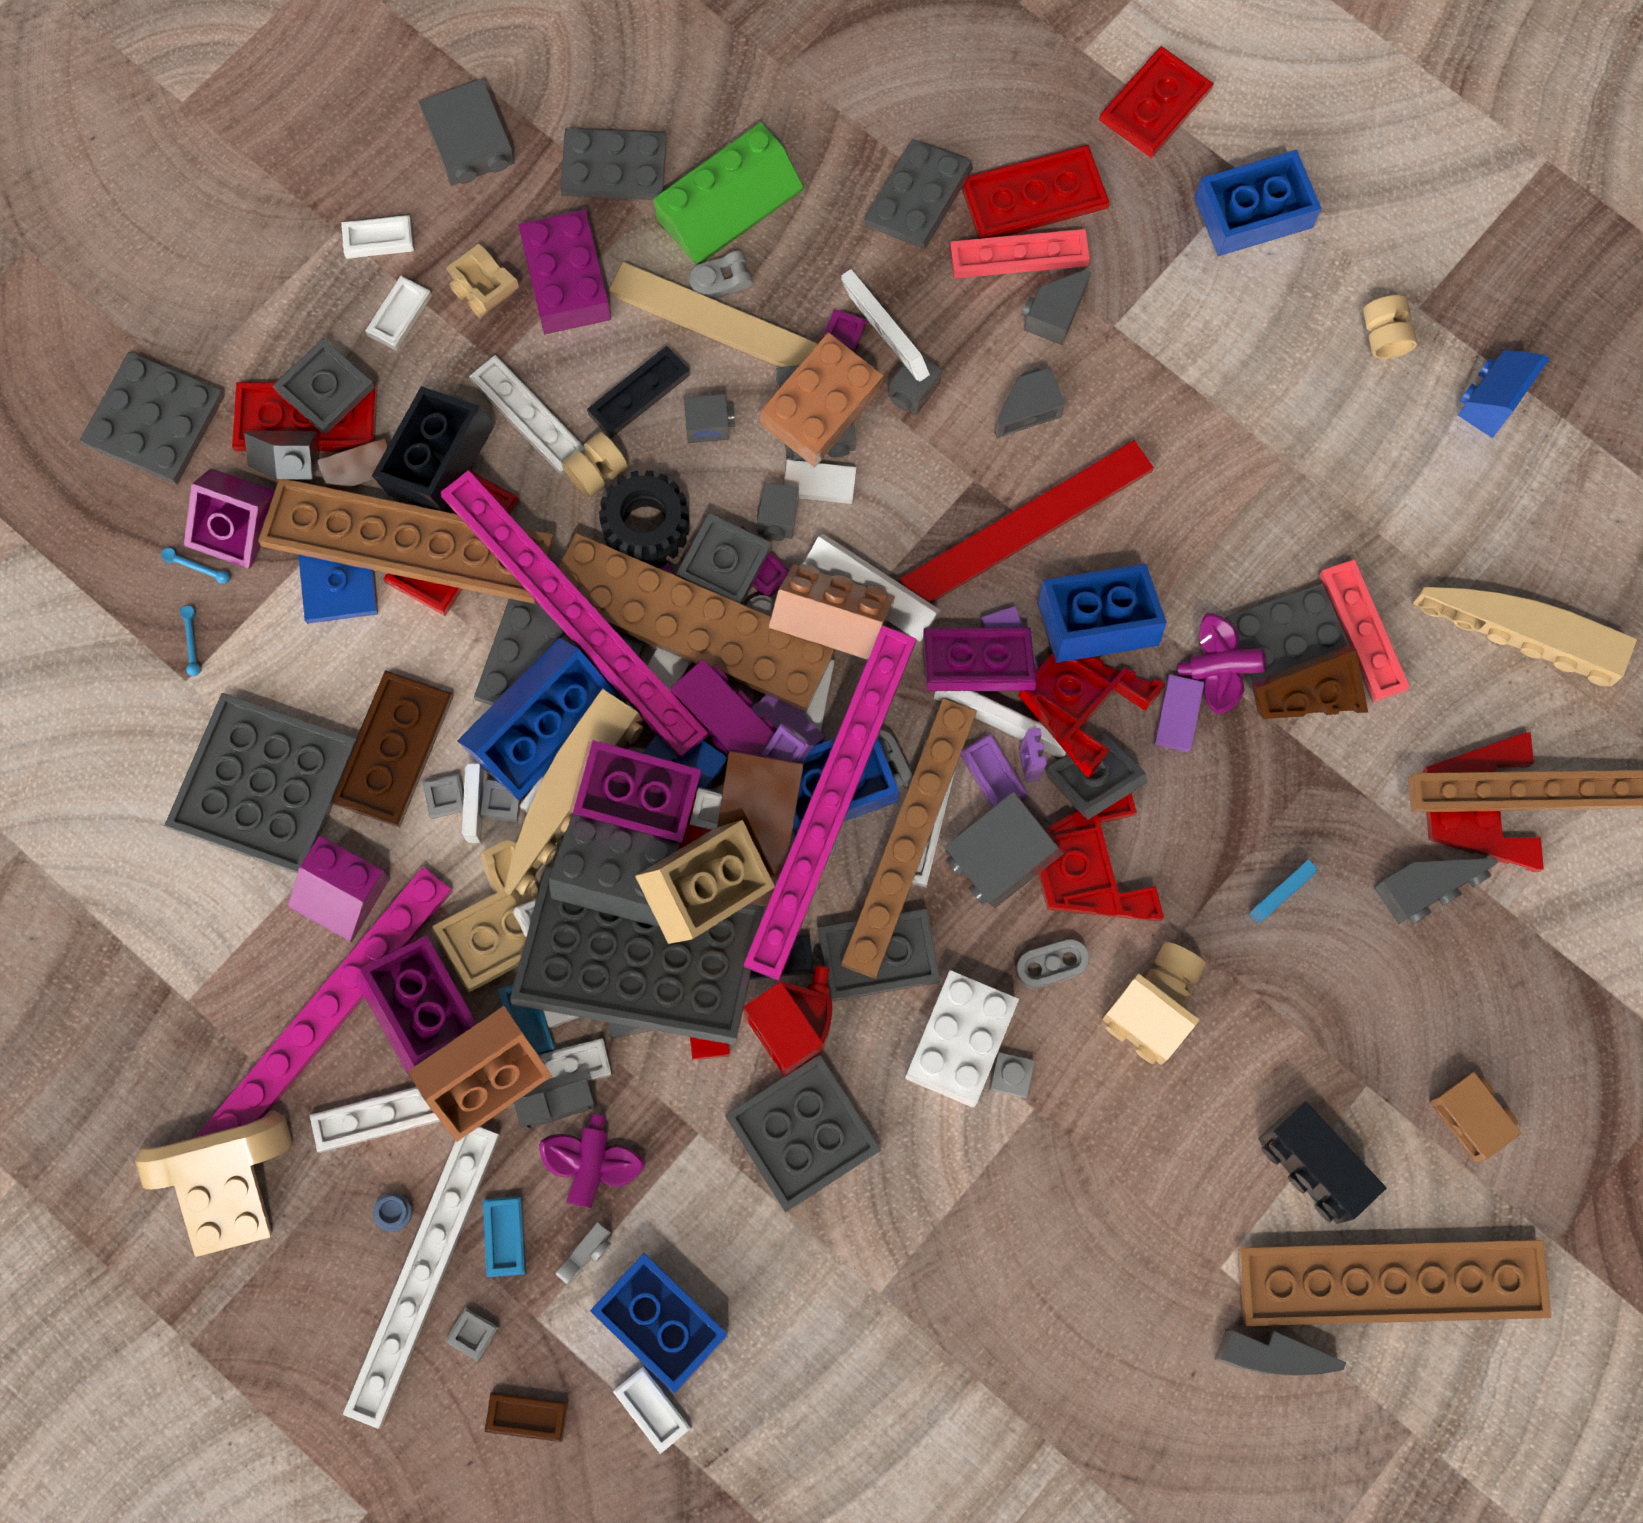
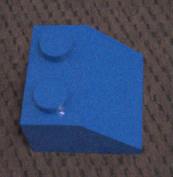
M1503 350L1496 361L1489 358L1478 376L1483 378L1479 386L1471 384L1460 399V402L1464 403L1465 406L1458 416L1493 438L1517 407L1550 358L1544 354Z

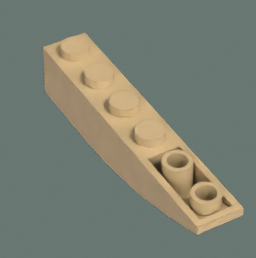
M1423 587L1412 603L1420 607L1421 611L1429 616H1441L1454 621V624L1460 629L1478 631L1487 635V638L1494 643L1509 644L1519 648L1521 653L1528 657L1548 660L1554 663V666L1559 670L1577 672L1588 677L1587 679L1591 683L1599 686L1612 687L1624 677L1637 641L1636 638L1573 612L1535 600L1502 593L1463 588Z
M604 689L600 691L558 751L542 779L526 814L513 852L504 891L516 900H518L521 894L525 896L531 891L537 880V877H535L537 871L542 864L548 865L558 851L556 844L561 839L562 834L566 833L572 814H569L588 741L595 740L624 748L627 743L633 744L642 732L643 726H641L643 719L640 714Z

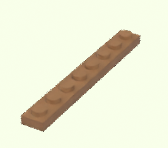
M946 699L942 700L842 960V967L874 979L877 978L977 710Z
M1643 770L1413 773L1408 776L1411 812L1643 809Z

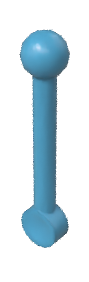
M165 548L161 553V557L166 563H180L215 577L220 584H226L230 580V574L227 571H216L177 555L172 548Z
M184 606L180 610V615L185 620L189 657L186 671L188 675L195 677L201 671L200 666L196 663L192 624L196 613L191 606Z

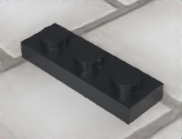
M666 346L587 408L588 415L611 439L689 377L690 371L671 349Z

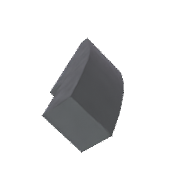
M1226 1330L1215 1357L1217 1361L1240 1369L1264 1374L1292 1376L1344 1370L1346 1362L1275 1331L1266 1332L1261 1343L1234 1330Z

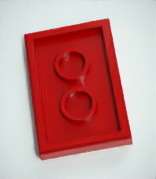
M1160 46L1103 110L1099 121L1147 156L1153 158L1209 94L1214 83L1166 48Z

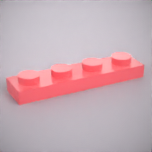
M1085 229L950 241L949 246L953 279L1089 266L1090 262Z
M1355 559L1322 570L1319 576L1350 646L1356 649L1359 667L1373 703L1406 692L1410 686Z

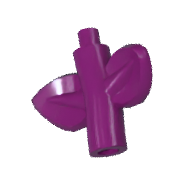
M1206 613L1202 618L1198 636L1199 645L1205 654L1191 656L1190 662L1178 663L1177 669L1179 677L1192 676L1193 680L1205 679L1203 691L1207 704L1213 712L1222 714L1234 708L1242 699L1245 689L1243 677L1240 673H1266V655L1264 648H1238L1239 634L1235 626L1217 614Z
M591 1114L589 1128L582 1129L581 1140L570 1134H554L540 1141V1156L547 1169L555 1176L566 1178L574 1176L566 1200L568 1204L592 1208L600 1182L614 1188L622 1187L631 1183L644 1170L646 1162L635 1151L622 1145L606 1147L608 1133L603 1131L606 1120L605 1116Z

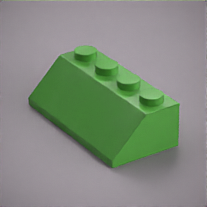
M760 122L653 198L655 218L697 266L803 191L804 187L783 146L765 125Z

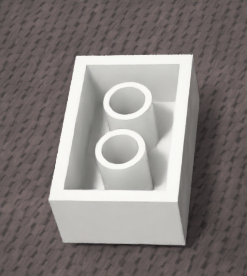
M950 970L905 1079L974 1108L979 1100L1019 999Z

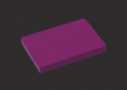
M1031 627L924 628L926 691L1035 690L1036 675Z

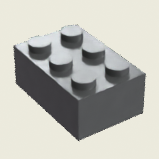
M572 814L549 877L551 899L659 927L635 876L680 849V842Z

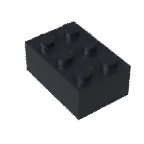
M421 386L374 470L372 477L389 496L423 508L448 512L451 507L442 498L441 491L465 472L471 471L494 425L479 405Z
M1307 1101L1289 1109L1258 1138L1264 1145L1261 1149L1267 1158L1276 1165L1281 1163L1290 1173L1288 1179L1291 1184L1303 1194L1306 1191L1317 1202L1314 1205L1315 1209L1328 1222L1333 1220L1336 1224L1354 1220L1387 1189Z

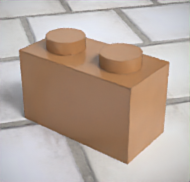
M1471 1072L1461 1077L1429 1102L1474 1161L1478 1163L1489 1159L1522 1133L1516 1126L1518 1121L1514 1114L1507 1107H1501L1493 1097L1494 1090L1490 1083L1483 1076H1477L1475 1072Z

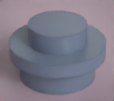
M389 1193L379 1198L373 1209V1217L381 1229L388 1232L400 1231L410 1222L412 1207L404 1196L397 1193Z

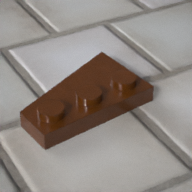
M1350 645L1251 682L1257 711L1263 719L1304 717L1307 713L1336 715L1339 714V711L1368 712L1357 652Z

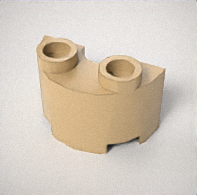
M479 243L446 267L453 279L449 283L451 289L460 300L467 297L470 308L479 318H482L519 288L517 279L504 267L500 268L493 257Z

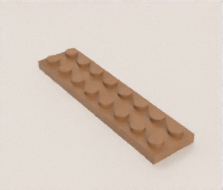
M288 479L278 480L258 540L261 547L536 604V600L457 514ZM522 528L549 558L554 543L553 534Z
M575 533L558 567L612 628L692 663L698 664L704 659L710 667L714 664L717 665L729 679L807 712L836 649L768 628L771 620L770 616L578 533Z
M1544 1240L1238 1248L1243 1326L1551 1318Z

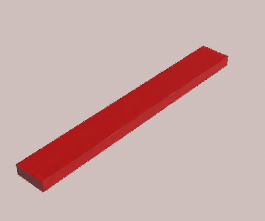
M1134 440L900 578L899 583L931 604L1152 473L1154 467Z

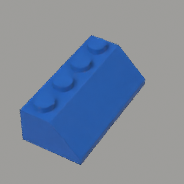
M558 638L457 742L485 771L516 799L520 800L548 771L558 751L600 691L604 689L617 699L620 696L579 648Z

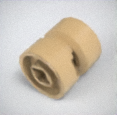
M1400 295L1382 297L1373 300L1363 308L1366 329L1371 332L1369 334V342L1372 356L1378 359L1396 358L1413 351L1417 347L1414 326L1408 323L1411 320V313L1406 297Z
M598 432L584 443L583 452L576 450L561 462L566 475L587 498H591L605 487L606 478L613 480L628 468L621 452L602 432Z
M1164 942L1154 960L1157 968L1150 969L1145 978L1185 1008L1192 994L1189 986L1190 984L1198 983L1206 963L1188 949L1177 944Z

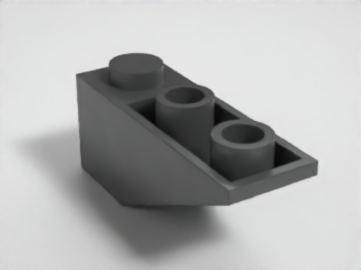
M1496 858L1413 862L1383 880L1374 889L1398 925L1407 919H1410L1412 924L1432 913L1428 906L1438 900L1444 906L1460 896L1459 887L1468 882L1472 887H1475L1492 875L1488 870L1496 865L1498 861Z

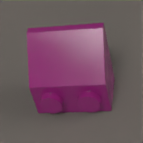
M212 468L194 481L191 486L184 546L249 569L252 567L261 547L258 540L275 490Z
M319 835L299 868L288 907L352 942L390 879L383 870Z

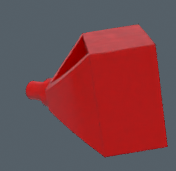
M815 966L812 984H808L807 989L780 981L743 1006L745 1020L784 1077L818 1055H821L826 1046L832 1020V999L829 996L830 988L827 987L830 969L827 967Z

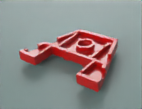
M1052 653L1035 672V690L1020 691L1018 696L1084 775L1090 777L1107 757L1110 749L1082 731L1081 728L1114 691L1146 711L1162 693L1166 684L1154 678L1152 682L1135 677L1136 672L1126 668L1118 671L1102 665L1103 660L1096 657L1056 663Z
M1525 732L1427 766L1423 773L1497 772V768L1530 767L1534 764L1531 732ZM1501 811L1426 812L1428 839L1430 841L1472 854L1475 852L1496 858L1498 862L1519 865L1531 872H1541L1544 870L1541 837L1504 838Z
M1132 793L1088 820L1077 811L1045 829L1064 853L1038 874L1047 910L1156 922L1164 919L1156 886L1121 894L1118 893L1101 823L1136 815L1137 811Z

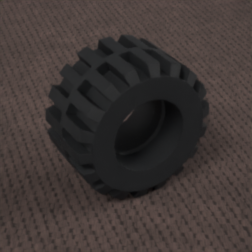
M646 470L645 476H639L638 471L630 472L631 478L625 479L622 475L617 478L618 486L615 487L610 484L606 489L607 497L602 496L600 502L599 519L604 540H606L608 547L651 565V562L658 561L659 566L666 564L667 556L674 559L679 555L678 547L684 548L687 543L686 535H689L690 520L686 497L683 492L680 493L678 484L675 481L669 484L668 476L660 473L658 478L654 477V472ZM640 507L656 508L666 516L664 522L657 529L646 533L633 531L624 524L627 516L633 510Z

